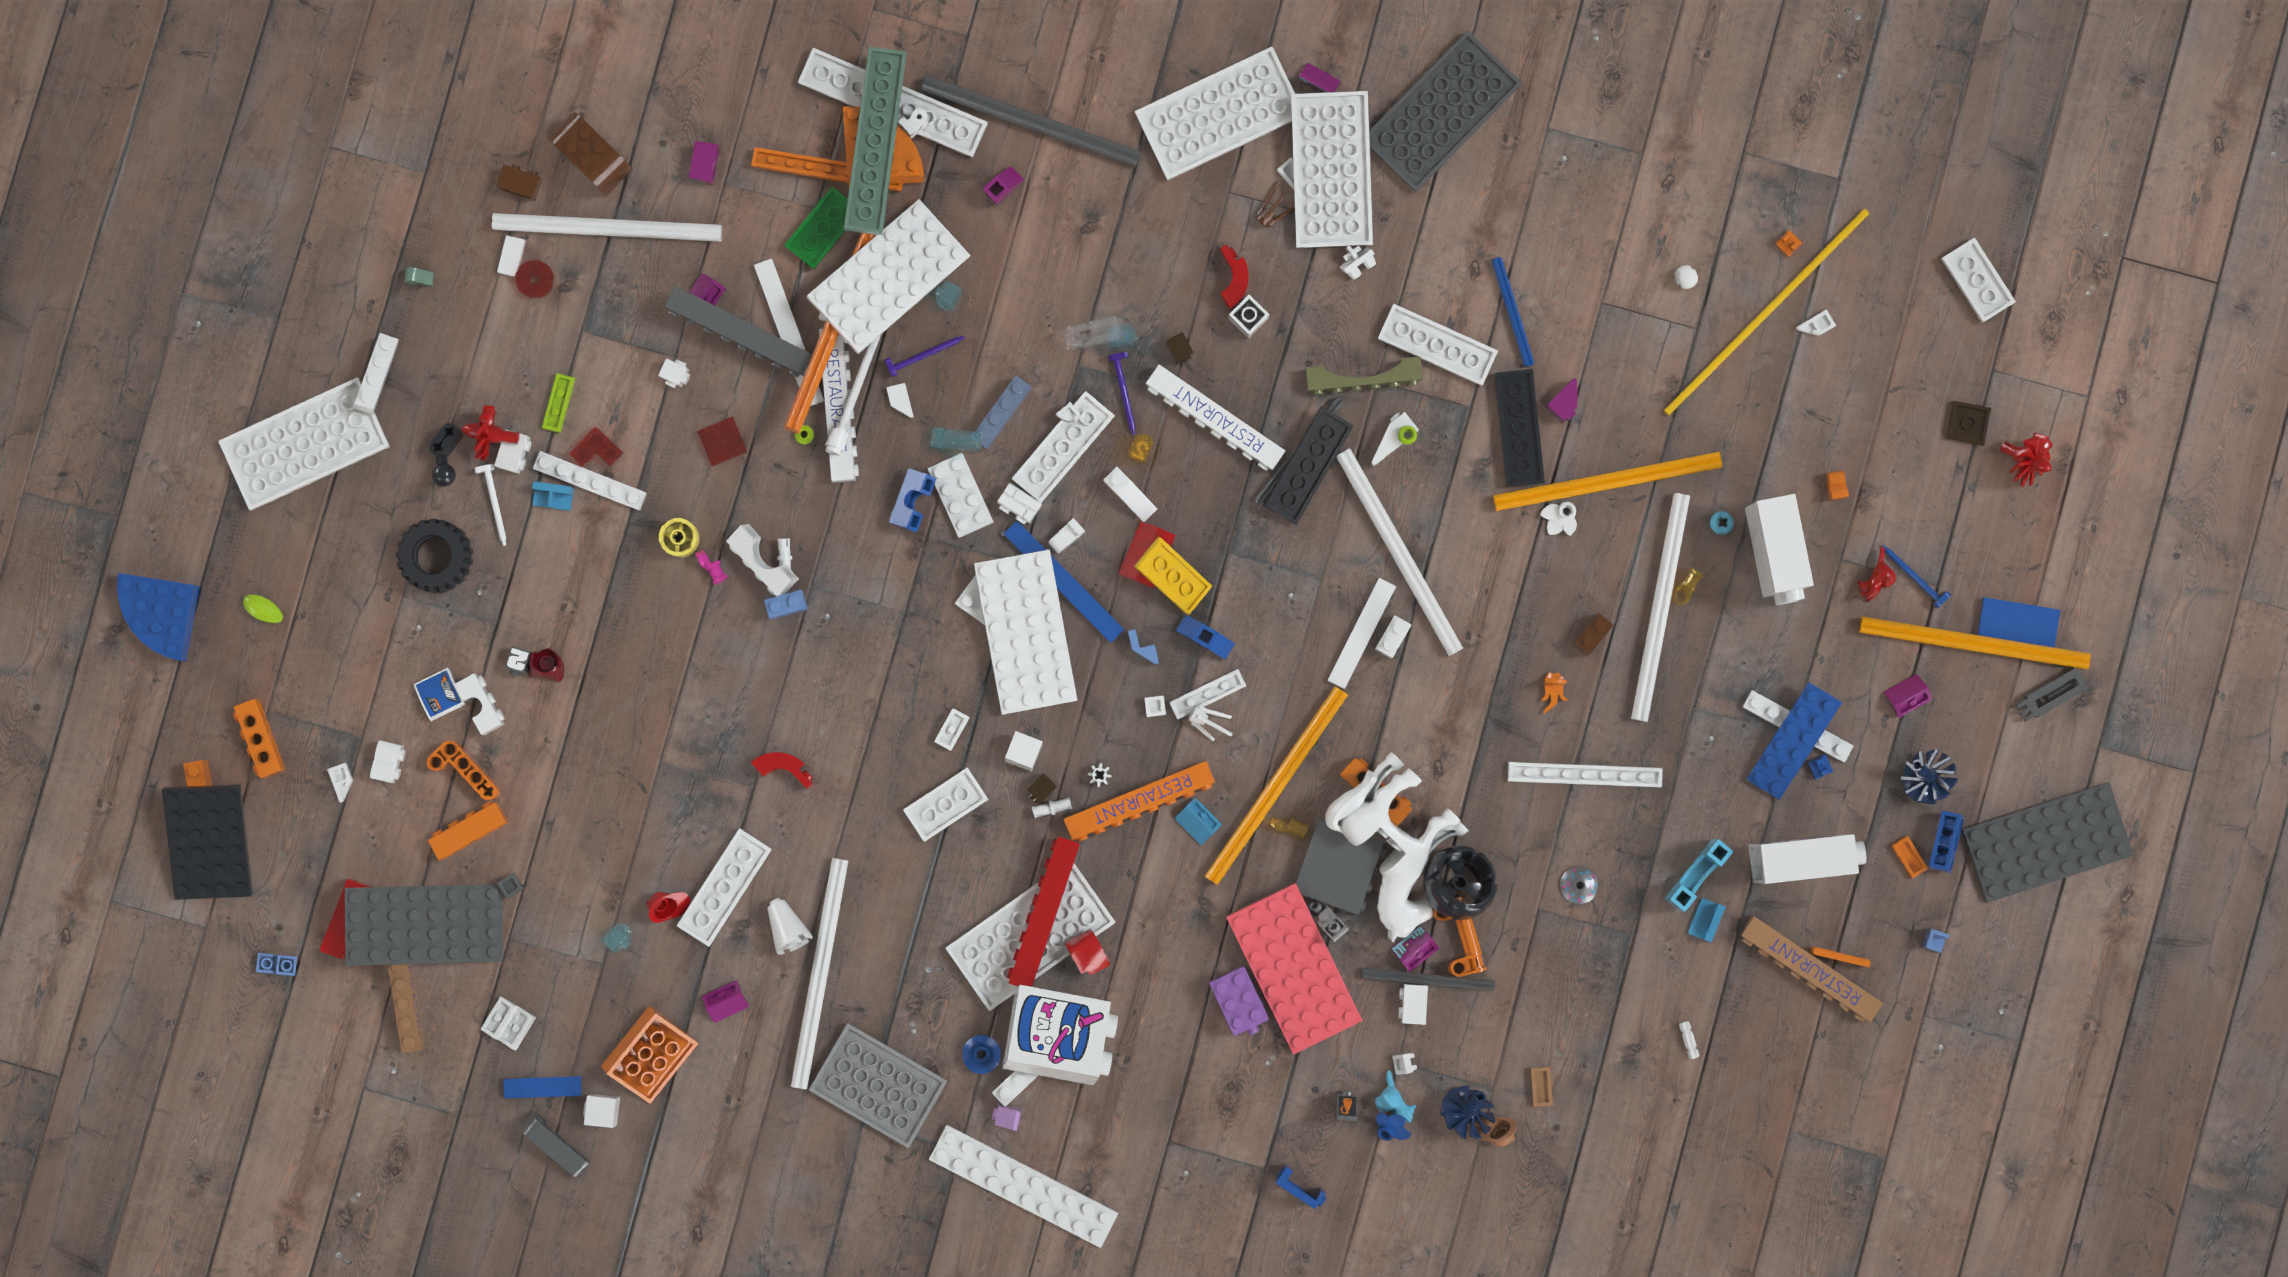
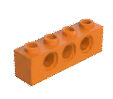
M252 699L234 706L235 712H233L235 721L239 722L241 726L240 735L247 742L248 747L246 751L249 758H252L254 761L253 770L256 776H259L260 779H265L286 771L260 699ZM251 716L255 719V724L252 727L247 722ZM257 734L262 737V741L258 745L254 742ZM264 752L268 754V760L265 763L261 760V755Z
M1355 757L1339 775L1355 788L1361 784L1357 778L1360 772L1367 773L1369 764L1361 757L1359 759ZM1381 782L1380 786L1384 787L1386 784ZM1396 795L1394 799L1397 805L1394 809L1389 808L1388 815L1390 821L1398 826L1412 811L1410 807L1412 803L1406 797L1400 798Z

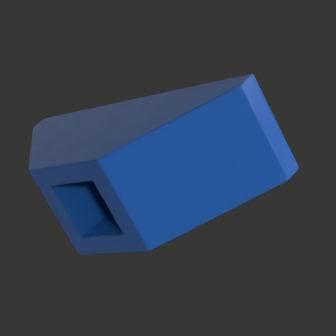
M1188 615L1184 616L1176 630L1226 660L1235 645L1234 642Z

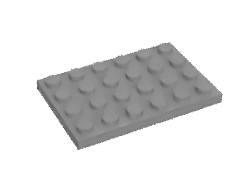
M847 1023L809 1091L909 1148L948 1080Z

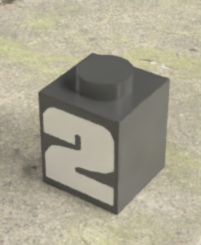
M512 646L505 668L510 669L509 673L520 676L521 673L527 674L530 656L533 652Z

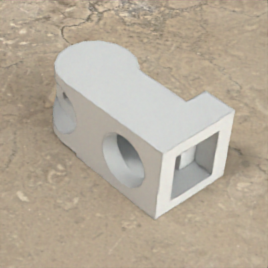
M1073 518L1048 543L1059 554L1082 536L1085 530Z

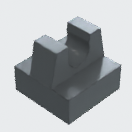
M515 873L497 882L506 899L524 890Z

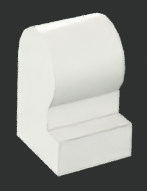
M915 109L908 120L903 116L898 121V125L912 139L927 125L928 116L925 110Z

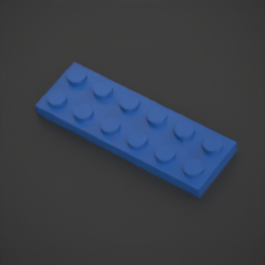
M1808 682L1746 779L1780 800L1842 702Z

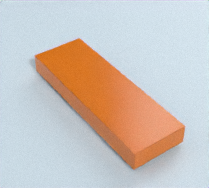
M1814 946L1810 949V954L1870 967L1871 961L1869 959Z

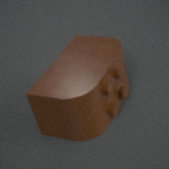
M576 112L548 138L605 196L633 170L625 159Z

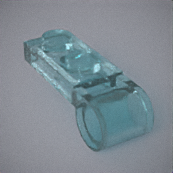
M932 427L929 446L938 449H954L980 453L983 434L980 432Z

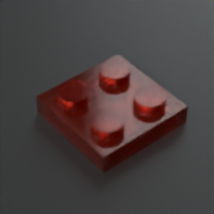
M733 416L697 431L712 467L748 453Z

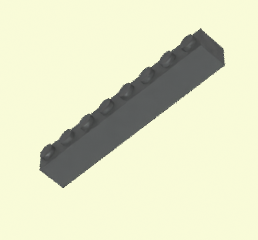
M676 286L665 305V308L668 309L667 313L674 317L681 315L686 318L685 322L693 326L697 323L703 326V331L711 335L715 332L720 335L719 339L727 343L733 341L737 343V348L745 352L749 349L755 352V357L763 361L767 358L772 361L771 365L779 369L783 366L789 369V374L795 377H799V375L804 377L813 354Z

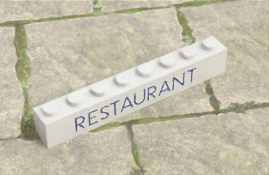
M819 329V337L823 329ZM840 334L823 373L828 436L831 428H836L839 425L852 390L848 389L851 373L846 367V362H849V351H845V343L847 342ZM854 410L846 427L849 438L844 451L840 453V456L829 454L831 481L833 483L856 481V476H859L858 464L855 465L854 457H857V446H853V438H856L855 426H851V419H854Z
M1158 365L1147 381L1146 386L1149 387L1147 390L1155 396L1159 394L1164 397L1163 401L1171 407L1175 405L1180 408L1179 412L1187 418L1189 416L1196 419L1195 423L1200 427H1208L1212 430L1210 433L1218 439L1222 437L1227 440L1226 444L1234 450L1238 448L1243 451L1242 455L1250 461L1252 459L1259 462L1258 466L1263 470L1268 471L1269 469L1273 471L1284 455V449L1161 365Z

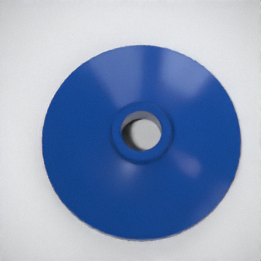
M977 1035L969 1039L964 1045L962 1058L969 1070L978 1074H985L997 1067L1001 1058V1050L993 1038L986 1035ZM980 1050L985 1051V1057H979L978 1052Z

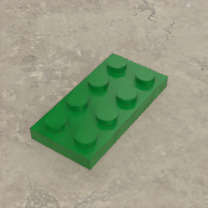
M831 187L784 246L815 270L846 232L844 231L848 199Z

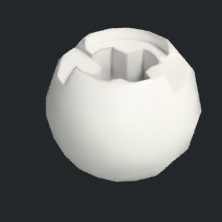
M1689 265L1679 267L1674 274L1676 283L1683 289H1690L1698 282L1695 269H1692Z

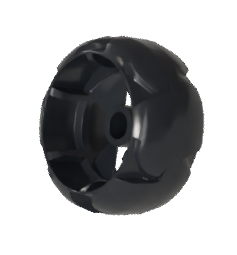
M1463 845L1451 846L1436 854L1429 861L1423 876V887L1427 891L1426 898L1429 904L1439 914L1451 916L1453 920L1472 919L1485 911L1495 898L1498 884H1495L1496 871L1491 861L1483 853H1477L1474 848ZM1448 863L1455 876L1443 885L1444 879L1441 877V869ZM1464 866L1474 874L1478 883H1469L1468 879L1461 874ZM1465 890L1475 901L1471 904H1464L1459 899L1454 898Z

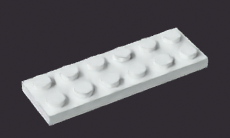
M1393 304L1378 337L1380 341L1416 357L1420 356L1422 360L1480 386H1483L1498 352L1496 349L1396 304Z
M1086 391L1073 405L1083 417L1072 422L1061 419L1012 478L1013 481L1040 503L1047 498L1115 417L1113 413Z
M739 828L677 924V927L710 947L772 849Z

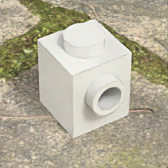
M666 359L658 376L666 380V385L676 388V385L682 387L683 384H686L690 374L688 373L689 369L685 367L686 363L677 359L675 362Z

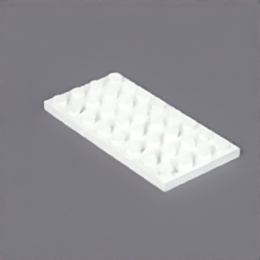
M1270 47L1135 111V114L1168 181L1291 123V94H1295L1273 47Z
M1368 91L1291 94L1296 248L1373 245Z
M918 199L883 230V235L874 237L808 294L806 298L855 352L859 354L971 255Z
M360 378L352 379L218 441L250 511L390 447L375 412L372 415L355 409V401L362 384Z
M1050 550L974 563L1001 714L1077 701Z
M1075 863L1072 867L1035 979L1070 955L1064 943L1088 929H1092L1097 936L1116 923ZM1038 883L946 947L950 956L989 1011L1015 994L1018 986L1009 984L1010 979L1007 978L1010 967L1014 968L1016 961L1013 960L1016 949L1020 950L1022 942H1019L1022 930H1027L1028 924L1025 921L1028 913L1033 912L1034 905H1031L1035 894H1039L1041 888L1038 887Z

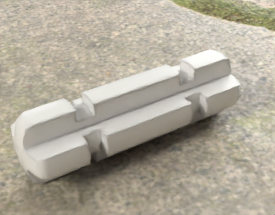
M1682 1022L1679 1024V1027L1683 1031L1682 1037L1685 1047L1688 1049L1689 1059L1698 1058L1699 1052L1696 1049L1697 1045L1693 1032L1690 1031V1022Z

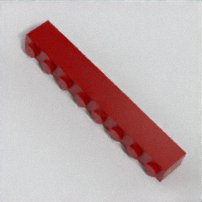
M1058 836L1057 840L1053 839L1050 850L1053 851L1051 858L1047 857L1044 868L1047 869L1046 874L1040 877L1038 887L1041 888L1039 894L1034 895L1031 904L1034 905L1033 912L1028 913L1025 921L1028 924L1027 930H1022L1019 942H1022L1020 950L1016 949L1013 960L1016 961L1014 968L1010 967L1007 978L1010 979L1009 984L1018 987L1019 985L1033 986L1080 843Z

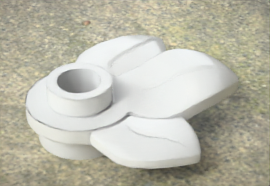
M1572 503L1550 504L1542 510L1540 515L1549 520L1547 524L1549 535H1555L1564 530L1566 534L1571 536L1576 530L1577 522L1574 518L1576 508ZM1564 508L1570 510L1569 515L1563 513Z

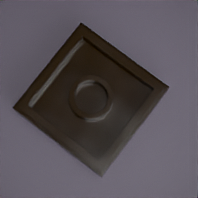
M1952 401L1946 439L1984 446L1991 408Z

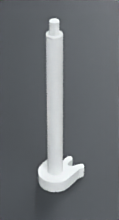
M494 464L475 467L476 474L485 473L499 538L502 541V545L506 546V534L491 471L495 470Z

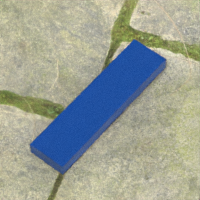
M582 1076L503 1079L504 1098L582 1096Z

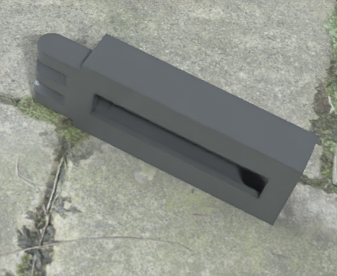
M2073 668L2024 696L2025 700L2015 706L2017 709L2023 705L2025 706V709L2019 713L2021 715L2029 713V715L2023 718L2026 722L2034 717L2037 718L2089 688L2077 668ZM2045 695L2049 703L2038 708V705L2044 703L2040 697Z

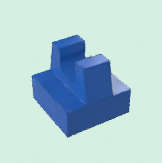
M1826 754L1807 762L1815 780L1834 772Z

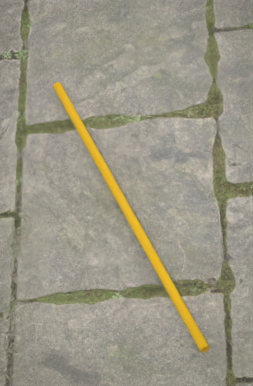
M1863 209L1670 403L1664 412L1669 416L1869 215V212Z

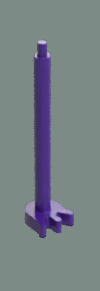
M957 336L894 365L890 357L884 360L891 376L894 377L897 376V370L956 345L965 338L964 336Z
M1127 352L1109 355L1108 358L1109 362L1114 361L1129 430L1131 429L1132 435L1136 434V426L1120 362L1121 359L1128 358Z

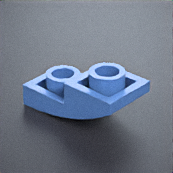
M258 953L256 972L295 976L297 956Z

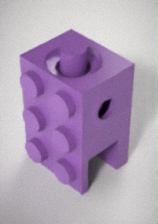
M1244 966L1209 982L1234 1036L1246 1030L1249 1036L1259 1031L1257 1025L1269 1020Z

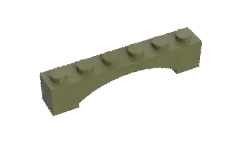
M1420 356L1401 358L1400 364L1391 370L1369 377H1345L1325 370V366L1308 367L1305 369L1307 392H1312V395H1322L1323 391L1330 390L1331 393H1341L1342 389H1350L1351 392L1361 391V387H1369V390L1380 389V385H1388V388L1399 387L1400 383L1414 386L1419 385L1418 382L1423 380Z

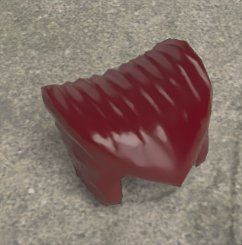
M546 648L538 653L534 651L531 654L528 668L529 677L550 679L557 682L562 681L565 671L564 663L555 651Z

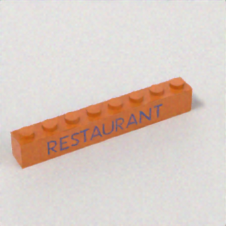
M1204 761L1069 816L1064 821L1071 839H1076L1077 842L1088 838L1087 834L1094 832L1097 835L1105 832V827L1112 825L1114 828L1124 824L1123 820L1130 817V820L1141 817V812L1148 810V813L1158 810V805L1165 803L1168 806L1176 803V798L1183 796L1185 799L1195 795L1194 791L1200 788L1202 792L1213 787L1212 783H1215L1207 761Z

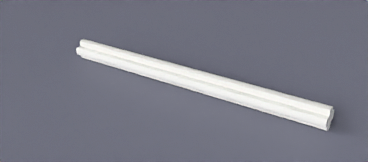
M493 213L492 215L493 230L722 241V226L714 224Z
M1349 448L1336 456L1337 460L1448 656L1463 649L1460 641L1351 449Z
M1674 493L1631 716L1633 720L1648 722L1690 500L1689 495Z
M832 858L791 1082V1087L807 1089L848 860Z

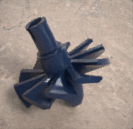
M1934 749L1926 752L1927 764H1924L1922 751L1915 755L1911 762L1912 764L1908 761L1905 764L1904 777L1901 776V781L1906 794L1917 803L1936 804V800L1950 796V793L1941 784L1950 790L1958 781V778L1940 777L1942 774H1956L1957 767L1955 763L1942 770H1938L1941 765L1951 760L1948 755L1942 753L1937 763L1932 766V762L1939 750Z
M1467 1085L1456 1089L1452 1088L1442 1100L1440 1114L1445 1117L1447 1128L1450 1131L1454 1128L1462 1139H1466L1468 1124L1471 1126L1470 1137L1474 1139L1482 1138L1475 1123L1481 1126L1484 1134L1491 1130V1127L1483 1123L1480 1117H1484L1492 1123L1496 1121L1492 1112H1481L1482 1108H1495L1491 1102L1486 1100L1485 1093L1478 1090H1469Z

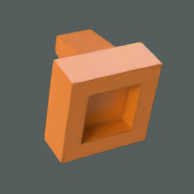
M1790 230L1775 243L1787 257L1802 244Z

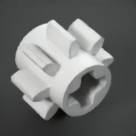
M1100 763L1099 768L1092 766L1093 773H1088L1089 776H1093L1090 783L1096 781L1098 782V787H1100V782H1104L1107 785L1106 778L1112 777V775L1107 774L1109 767L1103 769L1102 763ZM1097 770L1105 772L1103 780L1095 779V772Z

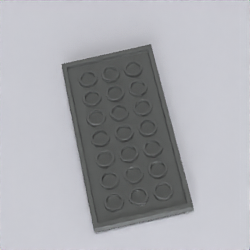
M1467 31L1369 130L1370 149L1416 193L1522 85V82Z
M2110 782L1962 829L1986 903L2134 856Z
M498 884L345 888V966L503 962L502 890Z

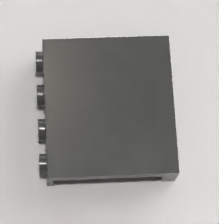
M1318 819L1295 882L1301 895L1359 915V912L1364 911L1367 903L1364 901L1366 893L1370 894L1373 883H1370L1372 875H1377L1380 866L1377 865L1378 858H1383L1386 849L1383 846L1384 842L1370 837L1362 844L1354 846L1343 833L1330 829L1324 820Z

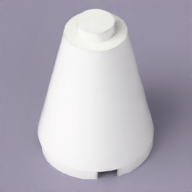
M777 898L769 903L770 906L767 909L777 954H785L784 950L789 949L790 952L797 950L809 942L808 938H813L809 930L785 900Z

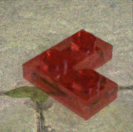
M595 426L569 454L582 467H585L596 454L611 467L624 453Z

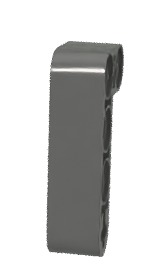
M533 1111L521 1124L522 1133L575 1178L578 1179L591 1165L584 1155L547 1125L546 1120L536 1111Z

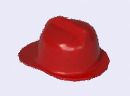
M657 892L646 902V906L649 909V919L654 923H660L683 915L691 904L690 897L683 892L671 894Z

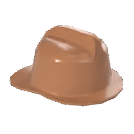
M1495 1116L1496 1121L1492 1123L1486 1118L1480 1117L1483 1123L1491 1127L1487 1134H1484L1481 1126L1475 1123L1482 1137L1480 1139L1490 1141L1494 1146L1503 1147L1513 1143L1515 1140L1514 1133L1517 1125L1511 1118Z

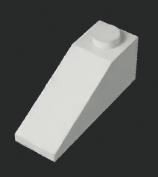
M1398 412L1390 419L1391 423L1371 462L1372 467L1403 444L1398 439V432L1401 427L1409 425L1414 427L1417 432L1419 431L1405 412L1402 415ZM1405 432L1404 437L1406 439H1409L1411 437V434L1409 432Z
M1118 467L1103 480L1143 522L1157 510L1150 500Z

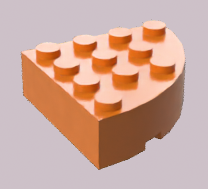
M843 107L848 187H850L860 115L859 107ZM897 124L890 184L924 183L923 165L917 147L909 135Z

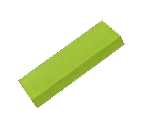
M556 373L542 429L557 433L562 432L576 378Z

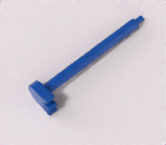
M1885 545L1882 546L1885 554L1936 601L1933 605L1937 609L1951 596L1948 591L1942 596L1938 595L1890 548H1887Z

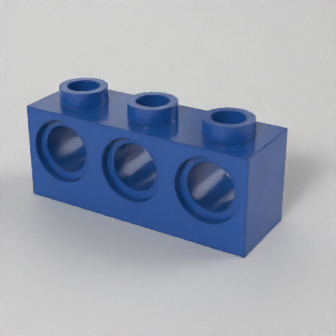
M1942 810L1929 864L1931 869L1946 873L1952 872L1964 817L1961 814Z

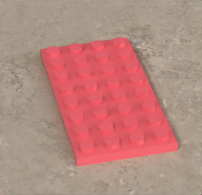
M1296 883L1226 916L1293 1055L1363 1021Z

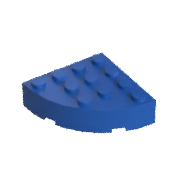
M118 573L117 592L119 605L131 631L153 651L168 658L187 662L200 586Z

